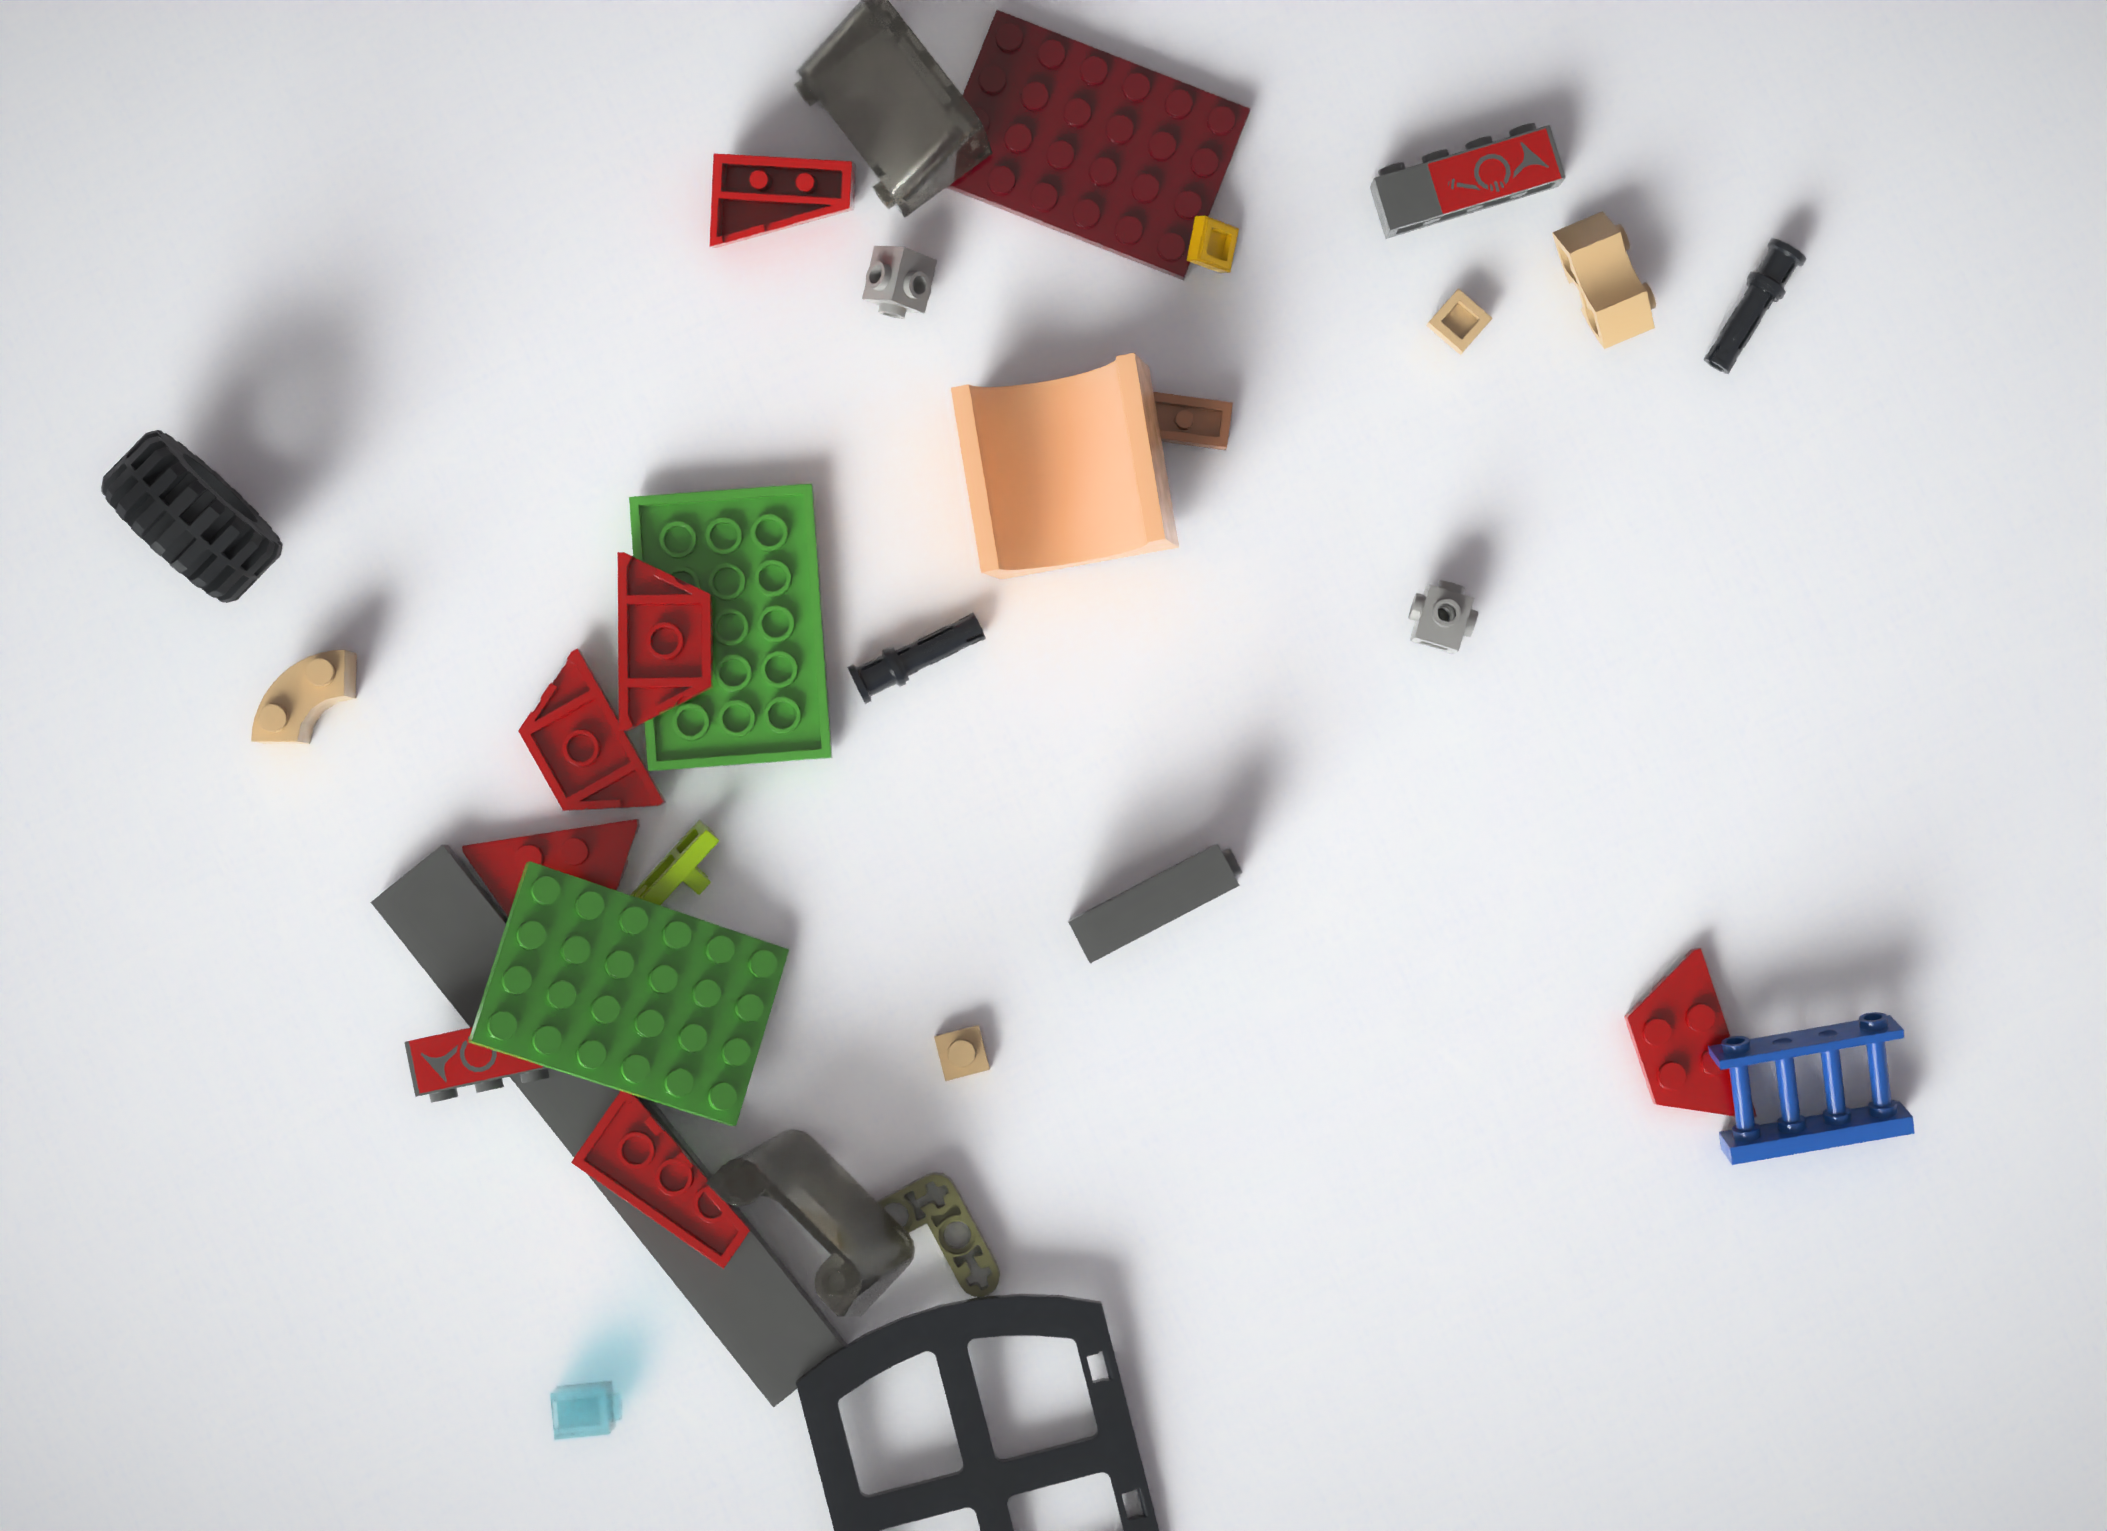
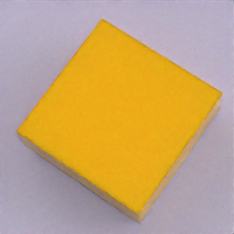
M1195 216L1186 261L1219 273H1230L1239 228L1208 216Z

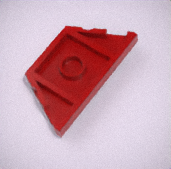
M617 552L619 730L629 731L713 688L712 595L625 552Z
M579 649L572 651L553 683L549 684L540 697L541 700L535 710L530 712L518 730L562 810L573 811L663 805L666 801L627 732L619 730V718L582 652Z
M639 819L464 845L462 850L509 917L525 864L529 861L617 891L620 881L624 876L628 864L627 859L640 824Z
M1695 948L1690 950L1685 955L1686 958L1668 976H1664L1652 988V992L1643 1001H1639L1624 1018L1653 1104L1735 1116L1729 1068L1720 1070L1710 1057L1708 1046L1722 1044L1721 1041L1730 1037L1702 950L1701 948ZM1753 1105V1112L1755 1118L1757 1117V1114Z

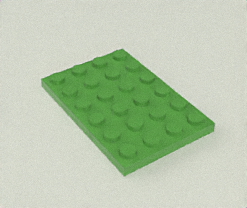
M812 483L629 497L633 557L712 595L713 688L645 722L648 771L833 758Z
M529 861L525 864L468 1042L725 1125L736 1126L789 949Z

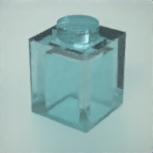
M612 1381L557 1386L550 1393L554 1440L609 1435L615 1429L616 1421L622 1420L621 1395L619 1392L613 1393Z

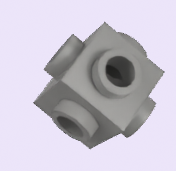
M874 246L870 266L866 274L862 299L879 305L878 313L892 318L905 319L906 312L925 313L931 294V285L937 260L906 247Z
M1439 580L1438 586L1429 585L1426 587L1424 594L1416 593L1408 619L1415 621L1410 641L1452 654L1458 652L1463 636L1471 637L1477 621L1478 611L1472 609L1475 598L1464 595L1465 587ZM1438 609H1444L1448 613V622L1442 621L1439 618Z

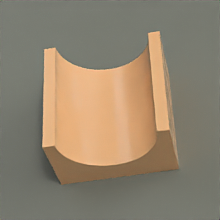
M1135 353L1116 356V360L1112 363L1089 372L1049 381L1001 387H978L967 384L951 388L981 573L1002 580L1179 548L1150 369Z

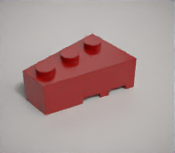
M713 153L709 247L718 248L853 211L856 164L852 161Z

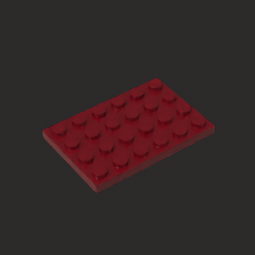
M996 10L931 173L930 182L1184 281L1191 263L1186 260L1195 216L1209 217L1251 109Z

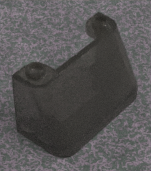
M860 0L796 70L799 81L794 86L809 107L817 103L820 108H825L873 171L878 183L872 188L888 210L895 205L904 218L993 153L985 129L972 107L889 0Z
M791 1129L781 1132L728 1161L707 1181L710 1188L730 1205H750L760 1196L770 1197L774 1201L779 1202L831 1254L817 1271L814 1284L820 1299L838 1317L862 1316L914 1259L915 1245L910 1234L811 1135L804 1131Z

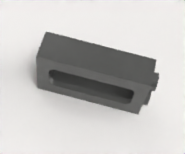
M1214 844L1068 920V923L1089 963H1092L1240 886L1235 876L1241 874L1242 870L1230 848L1221 851L1219 845Z

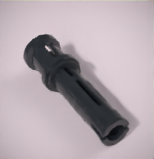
M1774 238L1771 239L1767 245L1769 252L1756 272H1750L1746 283L1748 289L1723 327L1714 345H1712L1703 359L1714 369L1720 372L1723 371L1725 374L1730 373L1738 356L1747 345L1771 304L1778 302L1779 299H1783L1786 294L1784 287L1796 267L1804 265L1806 261L1804 254L1786 242Z
M972 612L968 616L959 619V621L945 626L896 651L894 647L891 649L889 647L882 650V656L859 667L853 664L847 668L864 703L867 704L871 702V696L895 684L900 687L906 685V681L909 680L908 676L981 640L983 641L986 637L975 614Z

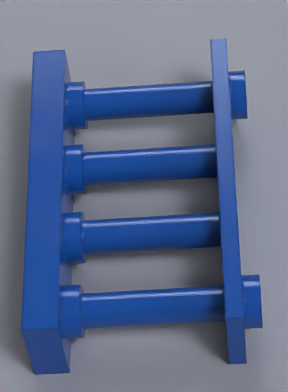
M1871 1012L1859 1016V1020L1752 1039L1745 1036H1732L1721 1041L1722 1044L1708 1046L1709 1055L1719 1069L1729 1068L1736 1125L1732 1127V1130L1719 1132L1720 1147L1732 1165L1915 1134L1913 1116L1900 1101L1891 1099L1885 1041L1904 1038V1029L1891 1015ZM1866 1045L1872 1101L1869 1102L1868 1106L1850 1109L1845 1104L1839 1049ZM1821 1053L1827 1109L1823 1111V1114L1804 1117L1800 1115L1794 1057ZM1775 1061L1782 1117L1778 1118L1777 1122L1759 1125L1754 1120L1748 1065Z

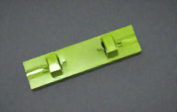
M699 819L630 895L661 905L682 881L700 895L711 881L697 865L719 842L715 833Z

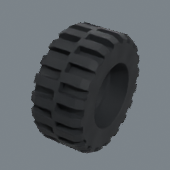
M161 430L145 433L103 476L101 492L106 496V501L116 510L119 517L155 553L165 559L172 568L184 575L196 587L201 588L206 594L217 598L220 602L228 603L238 600L281 556L283 544L279 536L259 513L216 471L205 464L202 459L196 454L194 455L182 443L177 442L172 436L163 433Z

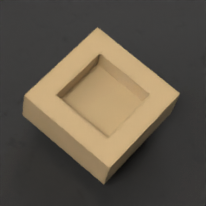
M1458 288L1426 326L1461 355L1493 318Z
M979 1024L934 1036L945 1081L990 1070Z

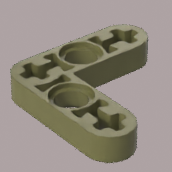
M933 1172L926 1174L846 1217L839 1223L834 1232L833 1241L837 1251L848 1259H859L927 1223L957 1281L967 1294L973 1297L987 1296L996 1289L999 1283L1000 1270L998 1263L955 1183L944 1173ZM934 1182L937 1187L945 1185L948 1188V1192L943 1196L945 1203L938 1206L934 1200L929 1201L920 1207L926 1215L917 1218L915 1206L905 1194L914 1191L915 1200L928 1193V1183ZM900 1203L907 1209L909 1217L903 1227L891 1228L883 1221L882 1211L888 1204ZM873 1213L876 1227L885 1237L877 1240L876 1232L874 1231L863 1238V1248L857 1249L854 1244L846 1246L843 1243V1239L848 1234L846 1227L852 1225L856 1231L862 1230L871 1223L865 1216ZM962 1222L970 1229L971 1238L965 1246L953 1247L945 1240L944 1231L950 1223ZM976 1245H979L982 1253L974 1254V1259L981 1269L989 1267L992 1271L987 1276L988 1285L981 1287L978 1282L970 1284L967 1280V1277L972 1273L967 1259L958 1264L954 1258L968 1254Z

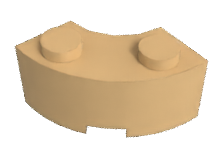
M1602 211L1552 232L1569 284L1573 282L1578 288L1583 306L1581 311L1604 349L1655 328L1651 309L1656 308L1655 297L1650 286L1646 282H1640L1626 252L1630 249V243L1621 224L1614 225Z
M348 650L321 652L297 662L284 671L269 687L258 706L252 726L251 742L263 744H310L314 725L324 711L338 702L356 699L357 653Z

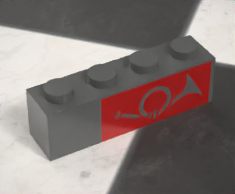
M1535 123L1525 124L1510 130V137L1493 142L1491 136H1486L1465 145L1466 150L1449 155L1448 150L1443 149L1423 156L1421 158L1423 163L1405 168V164L1401 162L1380 169L1378 171L1379 176L1375 177L1370 185V190L1385 239L1559 187L1566 176L1550 125L1536 128Z
M473 1027L404 1042L415 1097L429 1094L431 1103L458 1097L457 1088L475 1084L476 1093L504 1087L502 1078L520 1075L522 1083L549 1078L547 1067L469 1043L468 1040Z

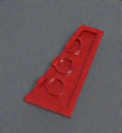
M622 1091L619 1092L571 1161L576 1167L722 1269L726 1267L752 1229L635 1095Z

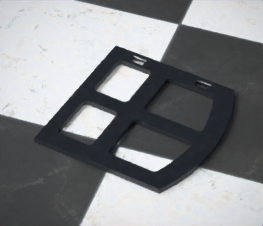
M1009 1294L977 1297L938 1305L901 1317L863 1334L830 1354L796 1381L834 1531H880L963 1508H971L975 1511L980 1531H1014L1007 1505L1011 1496L1101 1472L1108 1474L1111 1479L1123 1531H1159L1101 1301L1064 1295ZM999 1336H1045L1074 1340L1077 1345L1097 1424L1096 1433L1091 1437L1007 1459L996 1457L967 1348L968 1343L972 1339ZM925 1351L932 1352L936 1357L963 1466L954 1473L874 1494H864L858 1483L838 1402L842 1397L867 1380L892 1366ZM1102 1351L1109 1378L1092 1380L1087 1357ZM1137 1489L1143 1515L1138 1514L1127 1517L1122 1494Z

